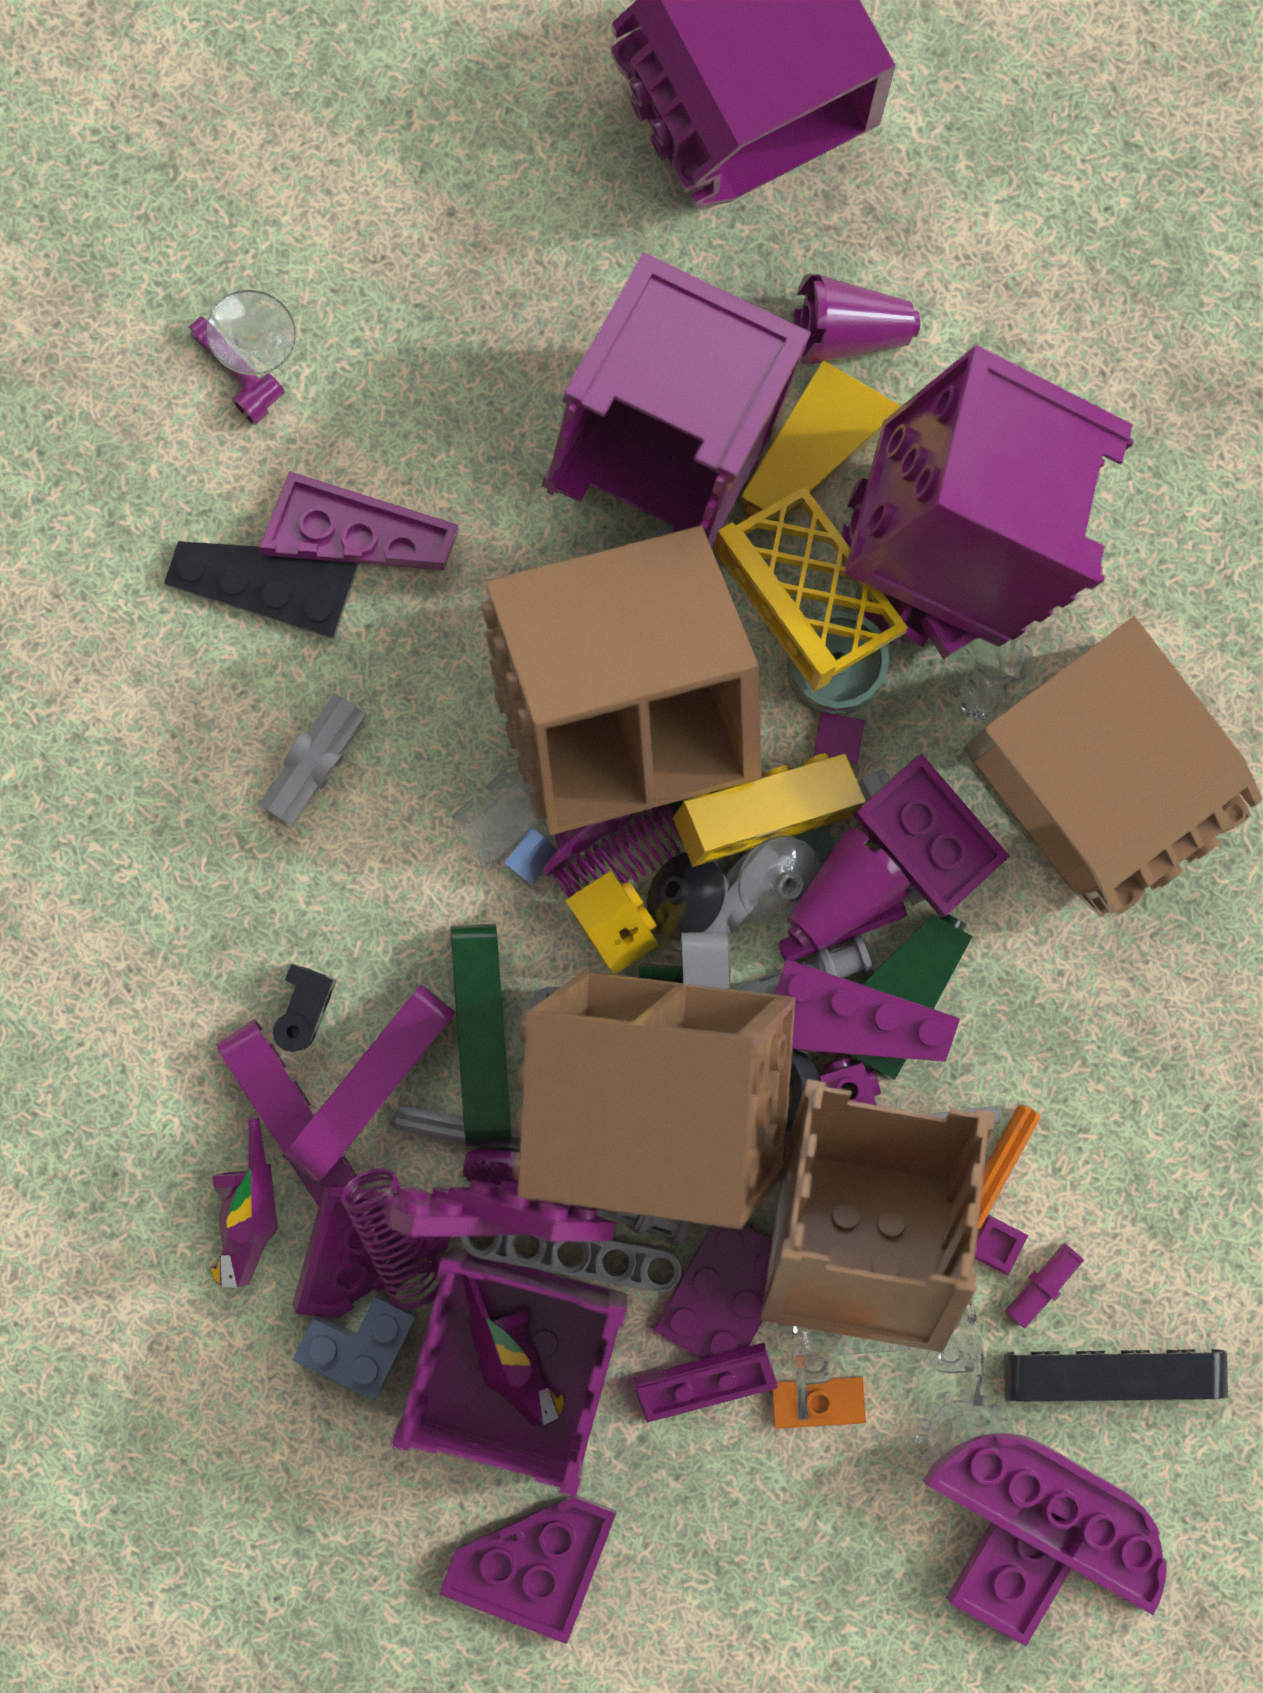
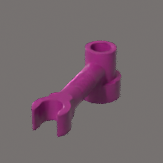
M200 316L188 327L192 331L190 335L208 353H211L244 387L231 400L242 414H244V411L248 413L249 416L246 418L256 426L269 414L267 409L285 394V390L269 373H266L260 379L244 364V361H241V358H238V355H235V352H232V349L223 341L213 326L203 316Z

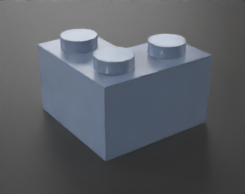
M378 1293L374 1297L357 1333L324 1316H315L300 1343L293 1361L375 1401L381 1393L419 1312L413 1309H399L393 1305L390 1298Z

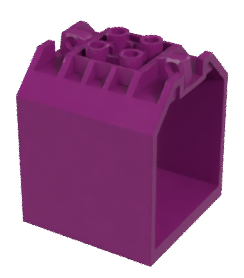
M636 0L612 22V32L616 39L630 32V34L611 46V55L621 74L627 80H631L629 85L633 95L629 97L632 108L641 122L646 119L648 120L654 132L650 136L652 145L661 160L668 158L683 190L687 193L703 188L691 194V202L695 209L730 203L881 124L896 65L860 0Z

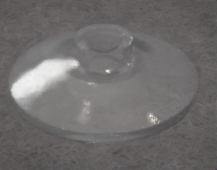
M241 290L223 297L213 307L208 317L206 334L212 353L224 366L241 374L260 375L277 369L289 358L295 344L296 328L289 310L277 298L262 291ZM252 332L258 336L259 340L254 344L244 342L242 336L245 333Z
M777 836L758 844L746 857L739 873L738 892L745 909L753 917L764 923H788L787 917L821 867L817 854L807 843L791 836ZM791 878L790 885L783 891L784 882Z

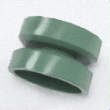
M846 610L832 611L829 623L855 629L858 614ZM825 612L812 619L824 622ZM863 616L861 630L881 634L878 627ZM815 630L817 635L821 638V632ZM827 633L825 646L832 655H839L841 658L851 652L853 639ZM859 640L858 647L866 643V641ZM887 644L833 676L829 684L816 692L813 691L793 661L788 657L786 664L788 681L798 700L812 711L832 715L852 714L866 706L884 683L889 666Z

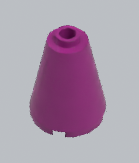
M811 273L806 274L802 278L798 287L797 295H805L802 309H794V324L811 332L802 355L805 356L801 361L802 364L822 363V361L827 362L908 346L912 337H917L919 334L920 313L914 310L911 301Z
M849 827L842 834L787 917L791 925L787 933L804 950H807L810 946L817 951L821 950L902 902L912 894V890L907 889L910 886L908 879L896 863L881 848L878 851L871 847L867 848L864 844L870 838L854 827Z

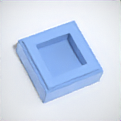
M532 828L508 856L505 864L532 886L543 873V868L558 849Z

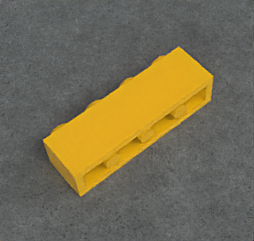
M827 753L819 754L806 760L801 767L790 770L788 765L779 766L766 772L762 779L728 787L712 794L706 793L684 799L682 806L673 816V820L692 867L852 818V814L866 801L846 754L829 758Z

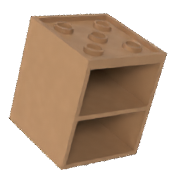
M702 526L486 581L488 600L481 602V608L487 629L489 630L485 631L492 657V660L489 661L496 685L494 688L495 699L500 714L505 713L508 722H505L511 748H517L520 756L517 757V763L524 784L529 783L532 792L529 793V799L536 820L544 818L549 836L761 779L759 665Z
M582 971L530 1009L521 1021L520 1040L522 1043H526L525 1061L523 1060L520 1064L517 1082L519 1089H523V1105L518 1109L515 1121V1131L517 1135H521L520 1152L517 1153L513 1164V1178L519 1181L518 1197L741 1229L784 1173L796 997Z

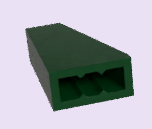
M949 914L940 918L931 915L861 985L934 1009L973 936L964 932L966 924ZM845 1054L858 1062H863L865 1066L873 1068L876 1072L891 1080L897 1078L906 1061L904 1058Z

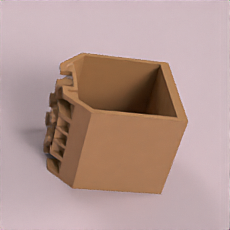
M1135 615L986 726L963 748L1069 888L1099 917L1104 916L1109 911L1121 914L1141 899L1146 892L1144 888L1150 886L1154 890L1159 886L1163 887L1183 872V869L1179 866L1182 861L1186 859L1190 863L1196 858L1198 860L1220 844L1215 836L1239 826L1251 816L1248 805L1252 808L1263 801L1243 755Z

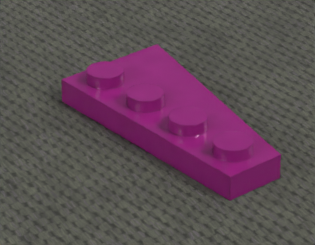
M289 471L259 550L260 555L444 571L458 534L459 525Z

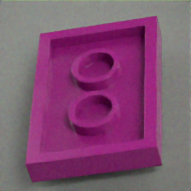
M923 754L917 755L852 814L881 849L896 863L906 878L940 917L947 916L1010 857Z
M745 1224L741 1229L711 1225L653 1331L702 1359L749 1347L763 1322L760 1320L772 1240Z

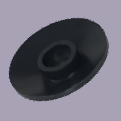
M687 852L673 857L672 860H668L654 876L648 891L647 911L657 925L655 929L662 935L674 940H682L681 933L704 932L719 915L725 898V880L720 867L714 860L692 867Z

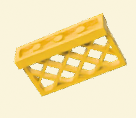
M805 486L735 526L731 522L717 531L712 550L814 692L829 684L833 676L906 633L907 625L882 591L858 581L862 587L861 599L835 594L838 575L852 578L844 574L846 566H841V559L847 565L850 547ZM801 503L811 517L809 528L783 523L785 512ZM779 515L778 522L771 520ZM815 525H817L821 531L815 530ZM756 528L776 532L773 549L769 550L753 546L746 534ZM781 533L807 539L804 557L778 552ZM813 540L832 545L837 552L835 564L809 558ZM764 559L770 560L769 566L766 564ZM775 562L801 567L798 586L779 582L773 573ZM807 569L833 574L829 593L804 587ZM789 595L796 596L795 603ZM867 595L872 600V602L866 601ZM801 597L827 603L824 622L805 618L799 610ZM833 604L858 609L855 629L829 623ZM864 611L883 615L891 628L881 634L861 630ZM815 630L821 632V638L817 635ZM827 633L852 638L851 652L836 660L825 646ZM859 640L866 641V643L858 647Z

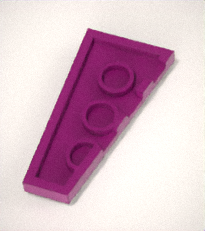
M788 959L785 961L774 995L796 997L792 1049L946 1062L960 1021L958 1017Z

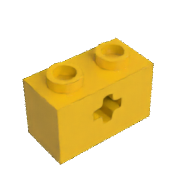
M611 870L565 900L613 975H616L659 946L650 932L657 925L644 907L641 898L629 881L621 885Z

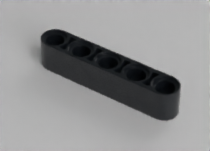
M1195 1349L1166 1350V1353H1150V1350H1121V1354H1105V1351H1076L1074 1355L1060 1354V1351H1033L1031 1355H1014V1352L1004 1353L1005 1400L1008 1401L1199 1400L1228 1398L1227 1350L1212 1349V1353L1195 1352Z

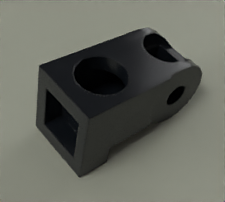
M291 964L285 981L295 984L296 987L286 1014L278 1018L274 1024L273 1037L280 1048L285 1051L295 1052L306 1049L314 1041L337 979L298 964Z

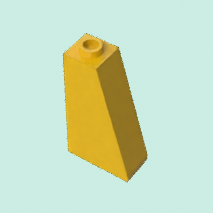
M822 361L741 495L740 505L746 508L743 514L750 518L803 486L813 495L880 433L883 421L899 409L900 405L828 362ZM799 503L794 507L790 508L789 510H787L785 512L784 520L788 518L802 504ZM779 515L771 520L778 522Z

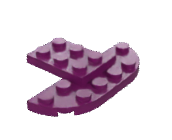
M470 1180L469 1187H433L432 1194L418 1188L401 1187L400 1194L386 1199L384 1209V1223L411 1237L533 1235L548 1241H612L615 1226L614 1221L597 1216V1208L518 1197L519 1182L507 1180L501 1181L500 1187L490 1182Z
M1013 1433L986 1434L969 1439L946 1452L936 1461L922 1481L927 1486L990 1521L946 1597L957 1608L1027 1646L1071 1569L1154 1615L1163 1594L1167 1571L1166 1560L1163 1558L1162 1546L1158 1535L1160 1532L1146 1509L1116 1485L1033 1438Z

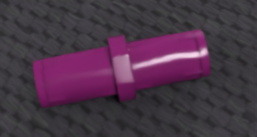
M1063 1243L1038 1273L1033 1271L1028 1276L1031 1281L1005 1312L1026 1329L1051 1299L1056 1301L1060 1297L1061 1293L1059 1290L1085 1260L1071 1247Z

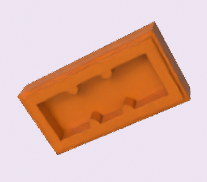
M863 1376L777 1381L778 1388L772 1390L775 1429L866 1423Z

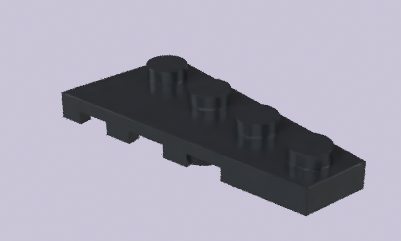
M178 541L164 581L165 585L335 639L360 563L260 555V546Z

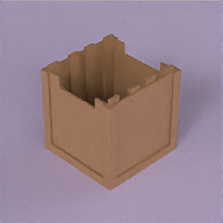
M807 1079L785 1148L784 1173L779 1186L760 1320L943 1353L976 1290L977 1273L973 1272L986 1145L993 1131L995 1112L976 1109L975 1113L949 1109L946 1118L849 1101L851 1091L825 1087L826 1082Z

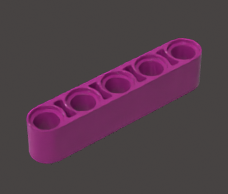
M420 984L282 1156L316 1184H319L456 1012Z
M253 1019L216 1043V1046L284 1153L314 1117V1114L309 1108L311 1103L297 1081L293 1082L284 1069L287 1067L273 1044H268L260 1032L262 1027ZM345 1156L338 1159L319 1184H316L291 1164L318 1207L324 1186L345 1188L357 1176Z

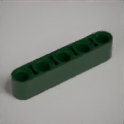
M496 923L451 926L465 1146L511 1143Z

